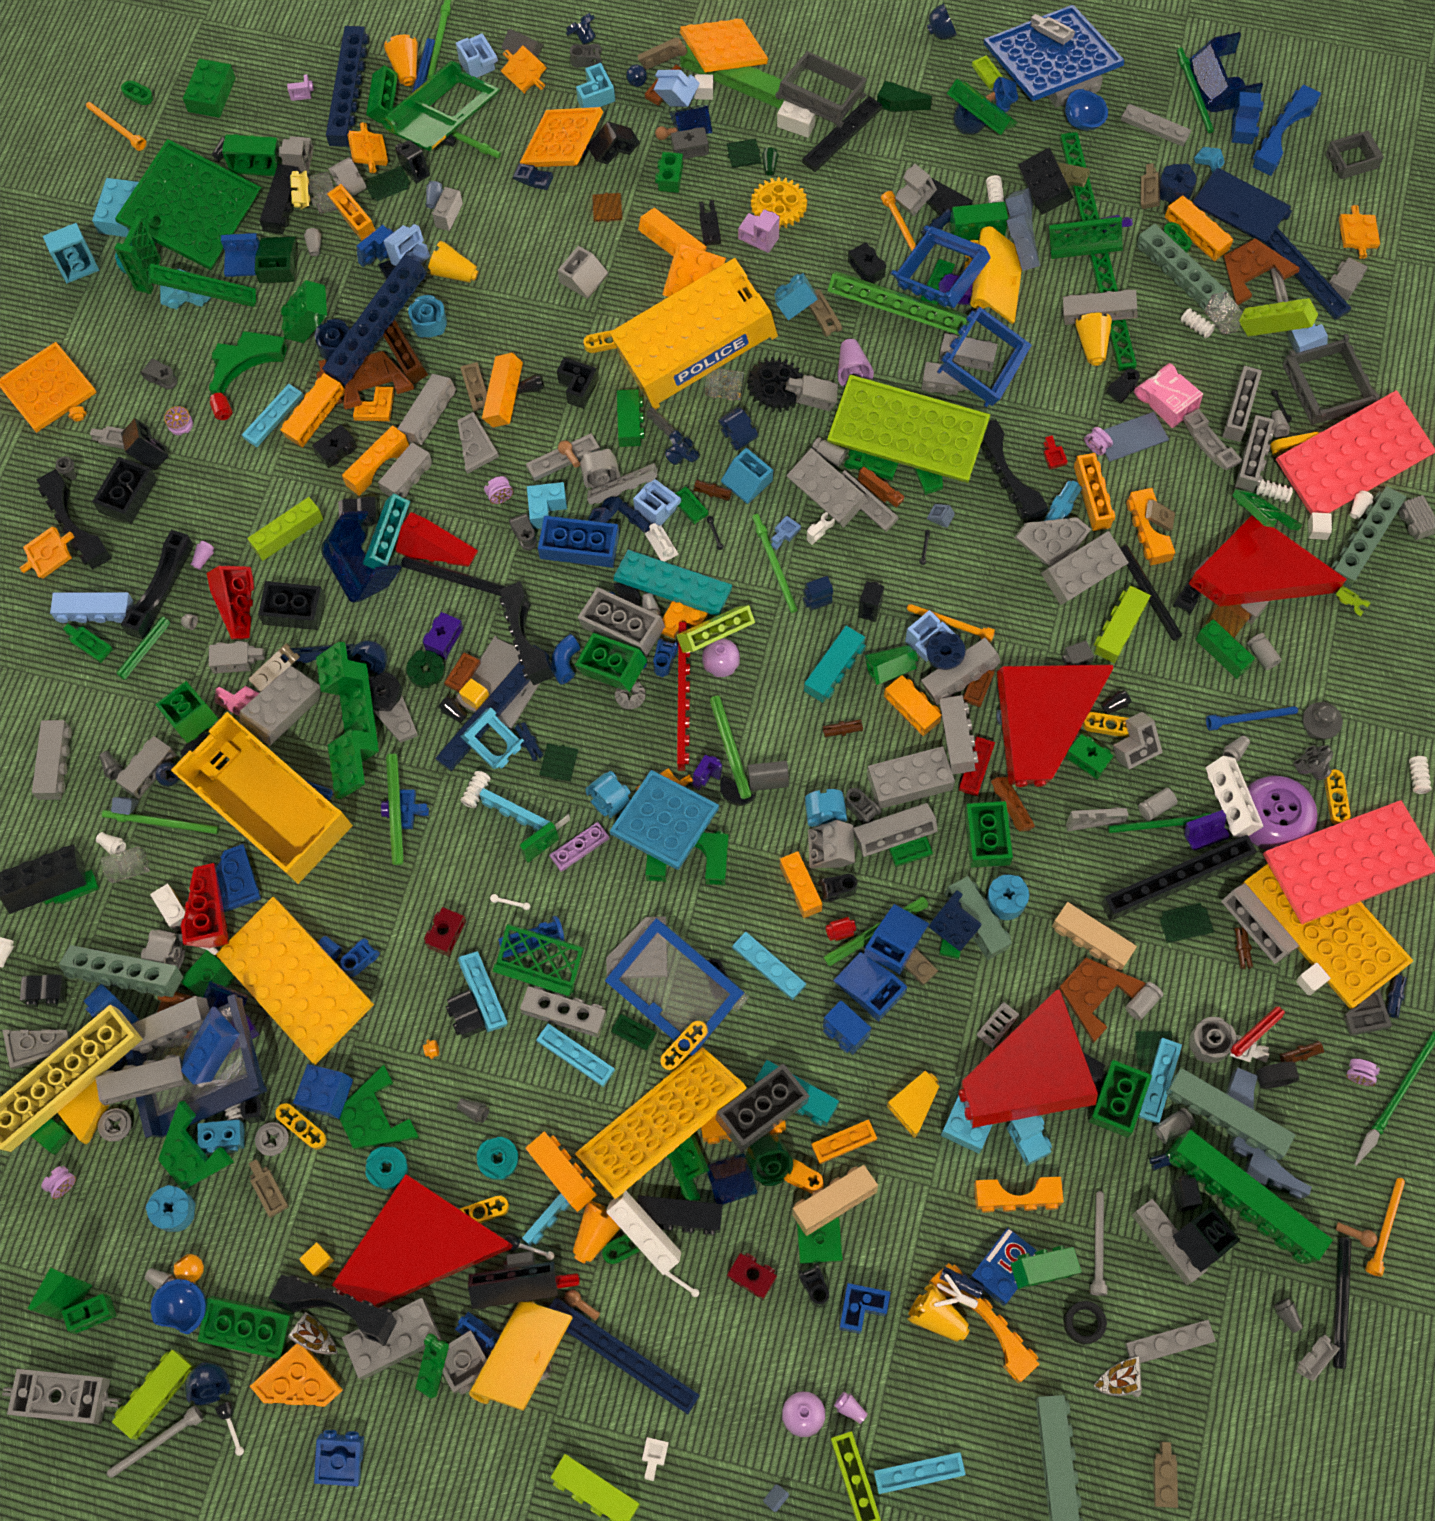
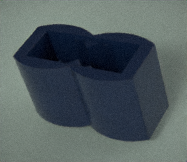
M828 576L805 583V589H803L805 597H802L806 608L809 607V610L813 611L832 604L833 587Z

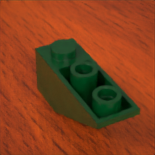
M885 80L877 95V101L882 104V109L890 112L930 110L933 96Z

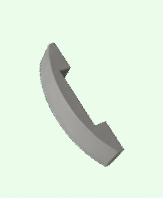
M1199 409L1183 416L1190 434L1214 463L1228 470L1242 462V459L1232 447L1228 449L1208 426L1209 420Z

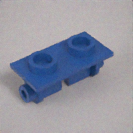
M468 1311L465 1317L462 1316L458 1321L459 1325L455 1330L462 1335L471 1330L481 1349L490 1355L500 1335Z

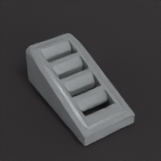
M1003 1002L976 1036L993 1048L1018 1019L1019 1014ZM1003 1011L1011 1019L1006 1018L1001 1012ZM998 1017V1018H999L1001 1021H1003L1006 1025L1003 1026L1002 1024H1000V1023H999L997 1020H995V1019ZM993 1024L1000 1030V1033L995 1031L990 1025ZM986 1030L995 1036V1039L993 1040L984 1032Z

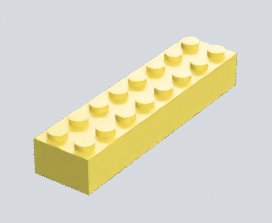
M112 1005L105 1008L0 1097L1 1150L12 1152L96 1080L95 1077L101 1076L103 1072L107 1071L143 1040L118 1008Z

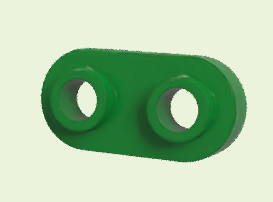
M132 80L126 81L121 85L122 93L126 98L140 105H148L153 101V95L149 88Z
M1175 222L1167 223L1163 231L1187 253L1192 245L1191 238L1179 224Z
M625 1234L606 1244L603 1248L602 1256L606 1263L616 1265L638 1254L641 1250L637 1246L630 1248L628 1244L632 1240ZM613 1250L617 1251V1256L615 1258H611L609 1256L610 1252Z

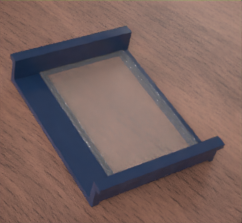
M237 994L227 997L229 1004L217 1009L240 1035L211 1082L193 1085L187 1078V1085L136 1097L145 1138H163L167 1135L178 1102L184 1100L196 1114V1117L188 1125L190 1126L267 1092L243 1007V998L237 997ZM198 1030L187 1032L188 1035L185 1037L173 1038L166 1045H157L153 1047L152 1051L147 1053L130 1050L125 1054L128 1066L134 1065L137 1067L149 1060H164V1057L168 1055H177L183 1059L184 1053Z

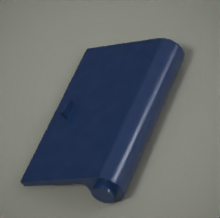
M1218 167L1192 202L1196 207L1264 243H1267L1279 223L1288 220L1293 212L1290 210L1291 205Z

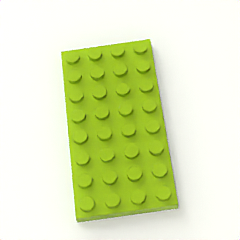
M849 375L827 442L969 483L991 414Z

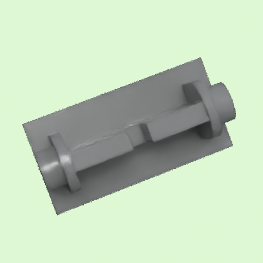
M1323 1335V1337H1319L1316 1344L1312 1347V1352H1308L1302 1361L1298 1362L1299 1366L1296 1372L1314 1382L1340 1348L1330 1343L1331 1339L1328 1336Z

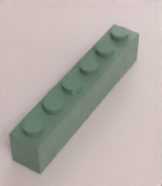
M1182 1068L1177 1072L1166 1092L1173 1102L1183 1103L1189 1107L1188 1109L1192 1113L1208 1118L1207 1121L1215 1126H1222L1227 1129L1226 1132L1233 1137L1239 1136L1245 1140L1248 1146L1261 1149L1267 1157L1273 1160H1280L1285 1156L1296 1135Z
M1065 1395L1037 1397L1035 1400L1049 1521H1083L1082 1517L1079 1518L1078 1508H1081L1080 1494H1076L1075 1484H1078L1077 1470H1073V1461L1076 1460L1074 1446L1071 1447L1070 1437H1073L1071 1423H1068L1067 1414H1070L1069 1401L1065 1400Z

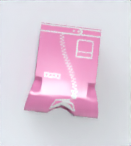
M1171 363L1160 369L1156 376L1145 380L1134 389L1136 397L1144 403H1149V406L1171 428L1182 422L1183 416L1199 409L1203 393L1181 374H1178Z

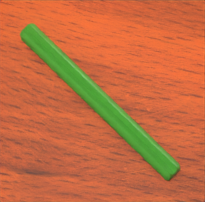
M713 696L710 698L711 707L740 797L742 799L751 797V791L720 696Z
M388 754L386 764L392 864L402 865L403 844L398 758L396 754Z
M921 897L903 909L915 915L927 908L928 902L924 897ZM880 923L825 955L824 960L827 965L835 964L868 944Z

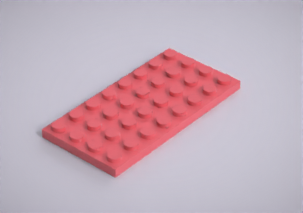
M1396 390L1278 456L1275 460L1310 514L1312 512L1331 513L1354 500L1355 495L1360 491L1368 492L1433 455L1435 448Z
M1402 800L1263 853L1301 924L1435 873V856Z

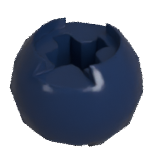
M639 64L630 66L626 72L628 83L635 87L642 86L647 80L646 69Z
M165 762L158 766L155 774L159 784L170 787L178 783L180 778L171 771L175 764ZM165 771H170L169 775L171 778H166L167 774Z

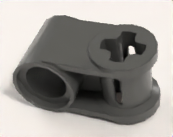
M598 44L572 45L570 47L571 65L579 68L602 64V59L600 58L601 46Z
M151 359L141 371V375L147 381L168 390L175 388L178 383L172 369L155 359Z
M527 513L510 519V526L521 547L528 551L534 549L537 541Z
M851 788L848 790L845 806L862 824L869 823L876 814L879 815L881 813L879 806L870 800L860 789ZM854 796L857 797L859 801L852 802L849 798Z

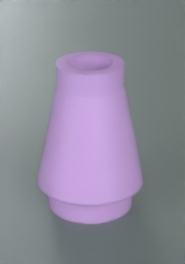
M200 541L196 545L190 565L201 570L202 566L213 555L214 547L204 541Z
M843 1392L834 1404L837 1412L857 1421L859 1424L864 1421L868 1414L850 1393Z

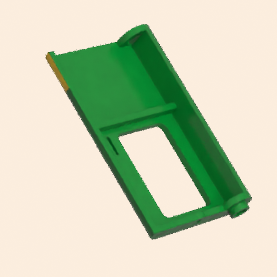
M450 61L382 117L381 122L387 131L407 141L410 140L425 150L431 151L500 92V89L462 72L459 63ZM457 83H462L481 92L454 116L447 115L431 107L434 102Z

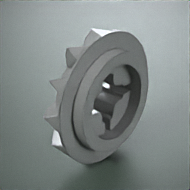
M635 682L632 687L635 695H632L629 700L627 694H625L628 692L617 688L615 691L616 702L625 709H635L644 702L646 696L645 689L640 682Z
M110 1109L99 1119V1134L107 1141H120L127 1137V1134L132 1129V1119L122 1109ZM110 1120L115 1122L120 1121L118 1125L121 1130H111L113 1125L110 1122Z
M275 1122L263 1125L255 1136L257 1149L262 1154L268 1156L282 1153L285 1147L288 1146L289 1136L286 1128ZM267 1133H269L272 1136L277 1135V1138L275 1139L277 1144L276 1146L272 1143L267 1144V1142L269 1141V1136Z

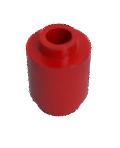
M215 393L210 397L209 403L215 418L218 420L229 419L232 415V409L227 397L223 393Z
M849 917L829 922L825 929L829 940H835L836 942L854 936L856 926L853 919L850 920Z

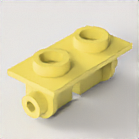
M292 171V175H290L291 188H297V191H291L292 204H294L295 208L302 210L308 207L310 203V195L308 194L309 178L307 177V171H303L300 174L298 171Z

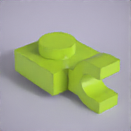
M1344 585L1336 593L1339 601L1346 605H1354L1355 613L1360 617L1364 613L1359 608L1360 605L1368 607L1371 604L1369 601L1359 598V595Z

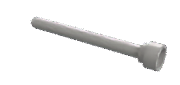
M1097 1191L1095 1204V1277L1092 1280V1284H1090V1294L1105 1296L1107 1295L1108 1286L1105 1285L1103 1280L1104 1193Z
M194 1405L189 1408L183 1419L107 1471V1476L113 1478L188 1425L192 1426L194 1424L196 1426L202 1422L204 1418L198 1407Z

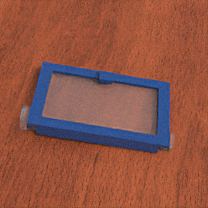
M658 918L655 920L650 919L643 927L646 931L605 979V982L674 1041L694 1021L705 1022L708 1026V1034L690 1053L692 1056L700 1049L732 1009L738 1012L746 1004L750 996ZM695 1025V1032L692 1035L689 1032L686 1034V1036L692 1038L694 1043L697 1041L694 1037L697 1034H703L701 1031L702 1025L698 1027ZM682 1039L679 1042V1045L684 1050H689L690 1043L688 1040Z

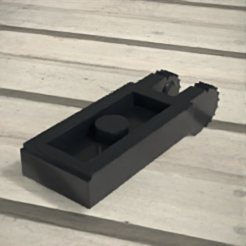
M710 200L709 208L711 212L704 213L703 201L699 202V218L703 244L705 246L721 244L714 200Z

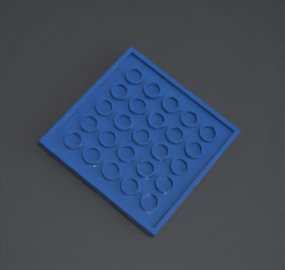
M1074 5L1042 16V18L1051 17L1075 31V36L1064 45L1037 31L1031 26V21L984 39L986 48L1032 101L1124 66V59Z

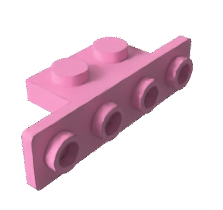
M245 686L233 695L218 687L215 691L214 702L240 717V710L259 693Z

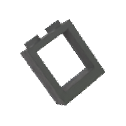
M1369 130L1331 141L1326 151V156L1331 161L1334 171L1339 175L1340 179L1377 169L1384 158ZM1360 147L1366 160L1347 166L1340 152Z

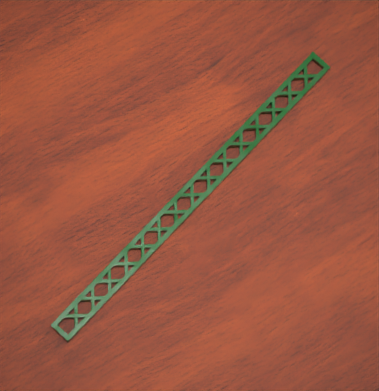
M1078 132L1060 134V142L1066 164L1087 168ZM1066 140H1074V144L1071 145ZM1071 153H1073V154L1077 155L1078 157H1077L1076 159H1074V158H1072V157L1069 156V155H1070ZM1089 176L1084 187L1071 185L1080 221L1100 219ZM1082 195H1084L1085 197H1087V198H1089V199H1088V201L1086 202V201H1084L1083 199H1081L1080 197H1081ZM1087 209L1092 212L1091 216L1084 213V211ZM1100 253L1103 255L1102 259L1096 257L1095 254L1089 255L1098 293H1105L1107 291L1117 292L1118 289L1109 253ZM1102 267L1107 270L1106 274L1100 272L1099 268ZM1104 281L1111 285L1109 289L1102 285ZM1112 320L1109 337L1118 371L1136 369L1137 363L1126 320ZM1115 326L1122 329L1121 334L1113 330ZM1119 341L1126 345L1124 349L1117 345ZM1124 356L1129 359L1130 363L1122 364V357Z

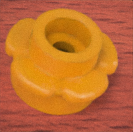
M81 406L69 409L70 414L68 417L76 422L82 421L87 413Z
M427 1039V1044L423 1045L424 1054L426 1057L429 1056L430 1059H434V1057L439 1056L437 1041Z

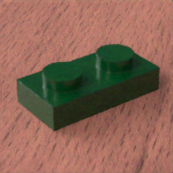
M620 1014L611 1030V1033L646 1052L657 1035V1032Z

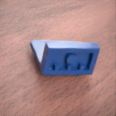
M257 234L221 235V243L225 250V277L255 276V255L259 245Z

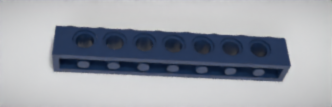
M344 26L326 131L329 146H350L348 133L353 131L352 128L356 124L355 112H358L359 86L363 82L364 58L367 57L366 44H369V34H366L365 27Z
M406 255L402 257L322 369L328 376L344 386L352 379L356 370L362 365L364 359L373 350L387 327L393 322L395 316L404 307V304L414 293L418 284L424 279L427 272L420 262Z

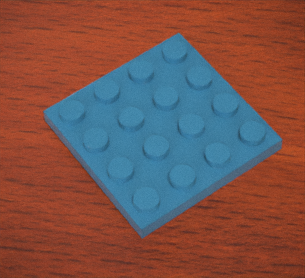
M651 770L610 829V834L679 870L715 816L719 805Z

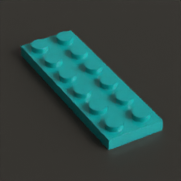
M627 550L614 574V581L674 602H680L683 605L715 616L720 615L732 591L731 584L631 550Z

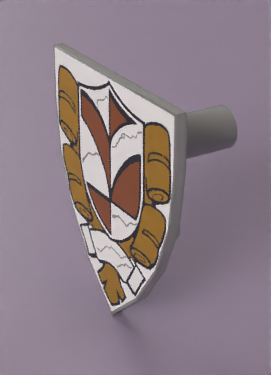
M307 1312L302 1315L288 1335L296 1344L316 1354L338 1353L329 1332Z
M1140 1356L1127 1359L1111 1367L1098 1379L1093 1387L1101 1393L1110 1396L1133 1395L1134 1397H1139L1142 1392Z

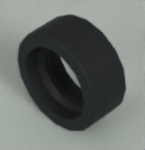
M1294 1062L1272 1064L1256 1071L1260 1088L1263 1089L1282 1087L1299 1080V1074Z
M1080 1301L1072 1305L1065 1313L1063 1321L1067 1335L1076 1343L1083 1345L1092 1344L1101 1339L1107 1327L1106 1315L1102 1308L1089 1301ZM1080 1310H1089L1097 1318V1330L1090 1336L1080 1335L1073 1327V1316Z

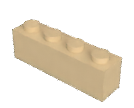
M1069 902L1066 903L1052 925L1059 935L1069 937L1076 946L1086 948L1093 957L1103 959L1109 967L1115 970L1122 971L1137 947Z
M865 1165L859 1168L857 1166L853 1167L847 1172L848 1175L843 1178H835L830 1182V1186L825 1189L820 1188L812 1193V1197L807 1200L801 1199L795 1203L792 1215L806 1236L877 1193L878 1184Z

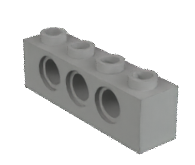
M528 986L520 1007L523 1015L599 1038L607 1016L602 1006L598 1004L590 1006L584 1004V1001L578 998L571 1000L557 992H553V994L545 992L546 989L534 986L532 988ZM547 1000L550 1002L547 1008L540 1007L542 1001ZM566 1006L570 1008L566 1014L559 1013L561 1007ZM583 1012L589 1014L586 1020L578 1019L579 1014Z

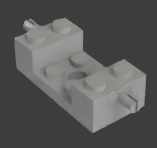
M24 1369L16 1370L13 1388H3V1391H10L11 1393L2 1392L3 1397H11L7 1415L102 1425L106 1407L119 1408L120 1404L112 1402L121 1403V1398H108L110 1379ZM55 1390H60L61 1399L54 1403L51 1400V1395Z

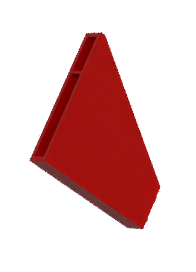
M1251 515L1195 572L1189 585L1221 607L1337 593L1347 579L1274 527L1264 526Z
M1113 665L1003 666L997 671L1008 783L1010 785L1025 787L1027 784H1034L1035 787H1042L1053 779L1114 669Z
M1056 990L962 1080L959 1098L961 1103H965V1118L967 1121L970 1120L972 1128L1096 1105L1098 1093L1061 991Z
M405 1175L332 1286L337 1288L336 1292L339 1295L344 1296V1294L353 1296L356 1301L362 1302L366 1300L372 1303L374 1307L379 1308L510 1250L513 1245L410 1176Z

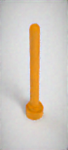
M91 102L86 103V107L129 139L133 148L137 151L145 148L146 140L142 136L133 135Z
M887 191L882 194L881 200L885 206L890 208L911 251H913L917 245L895 204L896 199L893 191Z
M912 604L907 606L909 612L921 616L929 611ZM932 612L940 622L943 621L946 625L978 635L980 639L986 638L989 643L993 639L995 629L989 627L981 629Z
M1403 1178L1396 1179L1374 1257L1367 1262L1365 1268L1367 1273L1374 1276H1383L1385 1267L1383 1266L1384 1262H1382L1405 1184Z

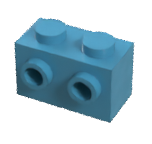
M241 1120L198 1123V1146L205 1155H212L220 1147L227 1153L238 1152V1149L245 1148L244 1123Z

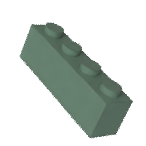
M967 876L948 886L944 893L949 900L956 890L961 892L963 896L959 900L962 903L960 907L982 924L974 934L973 939L986 959L990 960L1008 950L1012 944L1011 937L1001 927L997 915L993 914L990 910L988 901L984 897L982 898L978 892L976 883Z

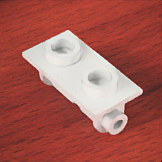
M656 523L649 526L650 530L645 535L659 559L665 562L679 555L662 526L656 525Z

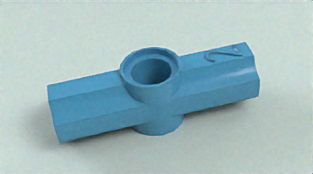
M1068 481L1065 484L1060 495H1057L1044 521L1067 519L1075 500L1082 490L1079 483Z

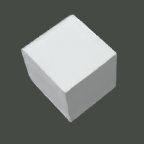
M696 74L695 79L700 84L694 94V98L713 100V75Z
M1312 512L1308 520V538L1327 540L1332 532L1331 514Z
M1315 963L1302 973L1296 982L1307 995H1311L1331 978L1318 963Z

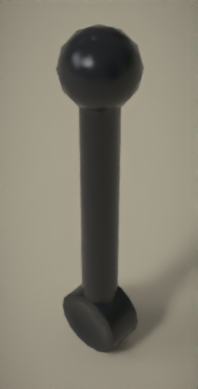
M1276 389L1272 390L1271 395L1275 397L1286 421L1290 423L1292 417L1287 415L1278 396V391Z
M709 516L707 517V523L710 524L717 542L716 548L722 550L724 546L720 543L713 524L714 518Z
M930 530L925 531L922 558L919 560L921 565L926 564L925 557Z

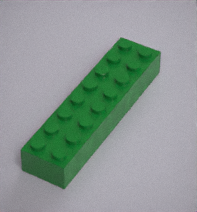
M1192 1130L1180 1135L1165 1155L1176 1168L1181 1167L1187 1172L1186 1175H1191L1192 1178H1196L1197 1181L1204 1185V1189L1209 1194L1217 1195L1221 1198L1223 1205L1239 1212L1241 1219L1257 1226L1256 1229L1259 1233L1275 1240L1274 1244L1277 1247L1293 1254L1292 1258L1298 1263L1308 1264L1319 1261L1332 1243V1238Z

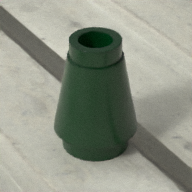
M772 147L765 148L762 153L764 173L766 175L775 174L779 157L777 149Z

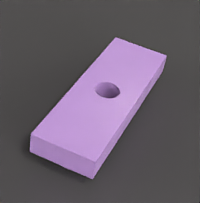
M596 822L549 856L562 872L610 838L599 822ZM578 844H581V845H582V847H580V848H577L576 846H577Z

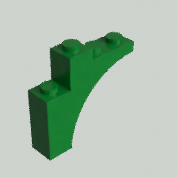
M243 331L241 338L237 341V346L217 343L216 349L212 352V360H214L216 366L214 368L213 381L209 384L211 394H224L236 377L254 366L269 362H284L288 349L285 338Z

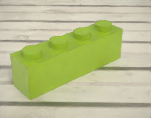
M1310 298L1245 308L1239 322L1249 337L1310 328L1313 326L1318 313Z
M307 497L247 539L255 553L264 561L324 519L319 508L310 497Z
M1131 585L1127 592L1123 590L1119 601H1121L1119 607L1114 606L1110 614L1112 616L1111 621L1107 620L1102 629L1104 631L1103 636H1098L1094 643V646H1096L1094 654L1115 664L1148 604L1151 595Z
M749 605L738 606L676 636L683 653L694 652L754 624L755 620Z
M171 1350L166 1352L161 1357L159 1366L155 1370L152 1369L146 1375L144 1384L140 1388L137 1387L131 1393L129 1402L116 1411L112 1423L130 1439L137 1440L185 1383L188 1374L196 1367L178 1351Z
M852 1431L831 1438L830 1442L855 1520L881 1521Z
M564 1454L550 1477L554 1480L553 1486L562 1492L568 1489L573 1493L571 1498L580 1504H583L584 1501L591 1505L590 1510L599 1517L605 1514L610 1518L609 1521H631L641 1505L566 1454Z

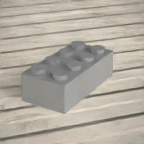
M812 448L786 475L793 484L827 512L828 515L834 518L843 528L868 501L867 497Z
M1108 531L1046 569L1041 574L1060 605L1129 562Z
M598 587L577 617L584 629L640 649L645 657L665 628L661 616Z
M290 665L240 710L239 723L251 734L270 746L319 700L320 685Z
M943 746L873 764L867 768L870 787L875 802L880 809L951 791L955 784Z
M420 1298L392 1313L397 1323L386 1345L366 1339L360 1329L342 1337L359 1379L364 1380L424 1350V1339L430 1333L437 1336L439 1341L442 1340L426 1300Z

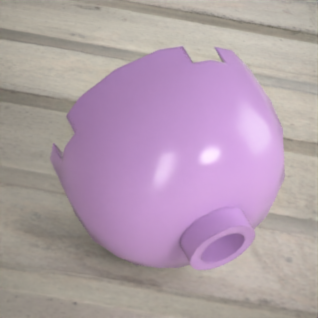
M722 638L705 646L702 653V664L705 670L712 673L713 676L726 677L732 675L739 666L740 653L737 646L731 640Z
M797 1392L791 1395L785 1401L782 1409V1420L786 1429L799 1437H810L817 1434L823 1427L826 1418L825 1407L822 1401L810 1392Z

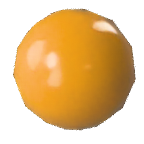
M187 1254L174 1264L173 1272L176 1279L195 1283L202 1277L204 1265L197 1255Z

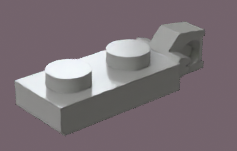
M1037 14L1031 17V26L1063 45L1075 36L1073 29L1051 17L1042 18Z
M109 426L103 428V430L91 429L90 435L92 440L98 441L99 444L124 449L121 432L124 429Z

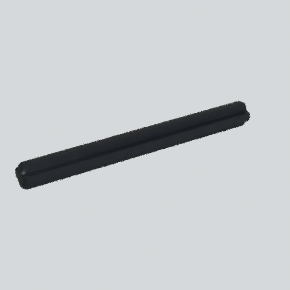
M1127 545L1120 547V550L1129 562L1126 565L1143 592L1151 595L1149 603L1173 641L1179 640L1182 636L1181 631Z
M403 557L401 562L404 568L501 596L500 589L506 587L409 557Z
M1346 1237L1339 1238L1334 1345L1340 1349L1333 1357V1367L1336 1369H1346L1352 1240Z

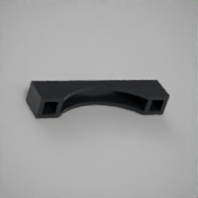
M997 419L988 422L981 443L984 458L989 460L993 473L999 477L1000 485L1003 489H1006L1011 504L1016 506L1020 519H1023L1025 523H1029L1045 517L1048 506L1040 492L1024 485L1009 469L1003 453L1005 433Z
M54 469L36 479L40 485L37 487L42 497L47 496L48 498L45 501L51 511L54 509L56 511V514H54L59 524H64L65 527L62 528L64 533L67 534L69 531L73 533L75 538L71 541V544L76 552L80 550L82 553L79 557L84 565L89 564L93 570L111 560V556L98 536L79 529L71 521L68 511L70 490L58 471Z
M172 529L169 532L162 547L158 567L149 587L140 600L129 608L121 623L127 635L143 640L148 634L194 546L187 534Z
M519 581L500 589L502 597L499 598L503 609H506L504 616L507 622L511 624L508 628L512 637L515 636L513 644L516 650L520 652L517 656L521 665L525 667L522 671L526 680L530 679L533 685H537L555 677L551 663L545 653L532 646L526 639L525 621L531 604L522 583Z
M281 1274L269 1296V1299L276 1307L293 1313L315 1307L339 1310L356 1321L366 1339L382 1345H386L397 1323L392 1315L393 1312L386 1307L376 1308L366 1300L362 1302L356 1301L351 1295H339L331 1288L322 1289L314 1282H302L300 1278L294 1275L288 1277Z

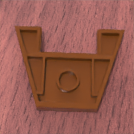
M1256 238L1224 255V262L1236 306L1252 297V293L1245 283L1272 268L1276 269L1283 280L1299 272L1298 266Z
M383 351L367 355L352 379L346 384L343 406L346 410L362 405L358 391L392 381L397 394L414 390V386Z
M1085 958L1059 989L1094 1044L1107 1029V1026L1092 1014L1116 986L1133 999L1146 983Z

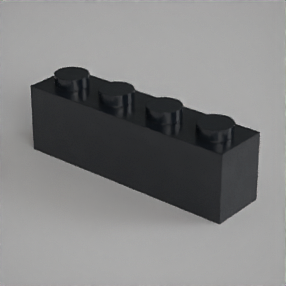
M277 165L259 220L263 231L283 234L285 227H288L289 215L293 212L291 191H297V188H291L290 175H292V171L299 172L298 167Z
M638 1195L637 1203L663 1231H673V1228L682 1229L683 1233L694 1234V1231H703V1235L715 1236L716 1233L721 1231L723 1204Z
M548 1262L470 1274L468 1290L472 1309H484L489 1306L529 1302L535 1299H549L558 1296V1279L555 1263Z

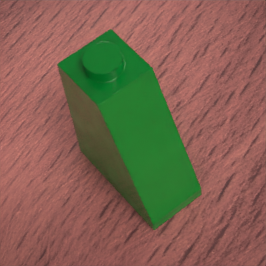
M907 645L865 655L867 672L876 685L884 683L916 669L915 662H918L917 652Z

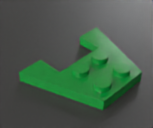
M1236 489L1232 495L1237 500V504L1246 508L1264 526L1274 527L1278 520L1290 530L1299 531L1303 525L1254 492Z
M385 1065L378 1069L344 1104L339 1119L354 1150L419 1139L410 1119L391 1128L375 1093L393 1084Z
M184 1100L178 1102L158 1157L159 1162L182 1190L189 1189L235 1163L222 1147L217 1148L209 1158L205 1155L185 1130L196 1117V1114Z

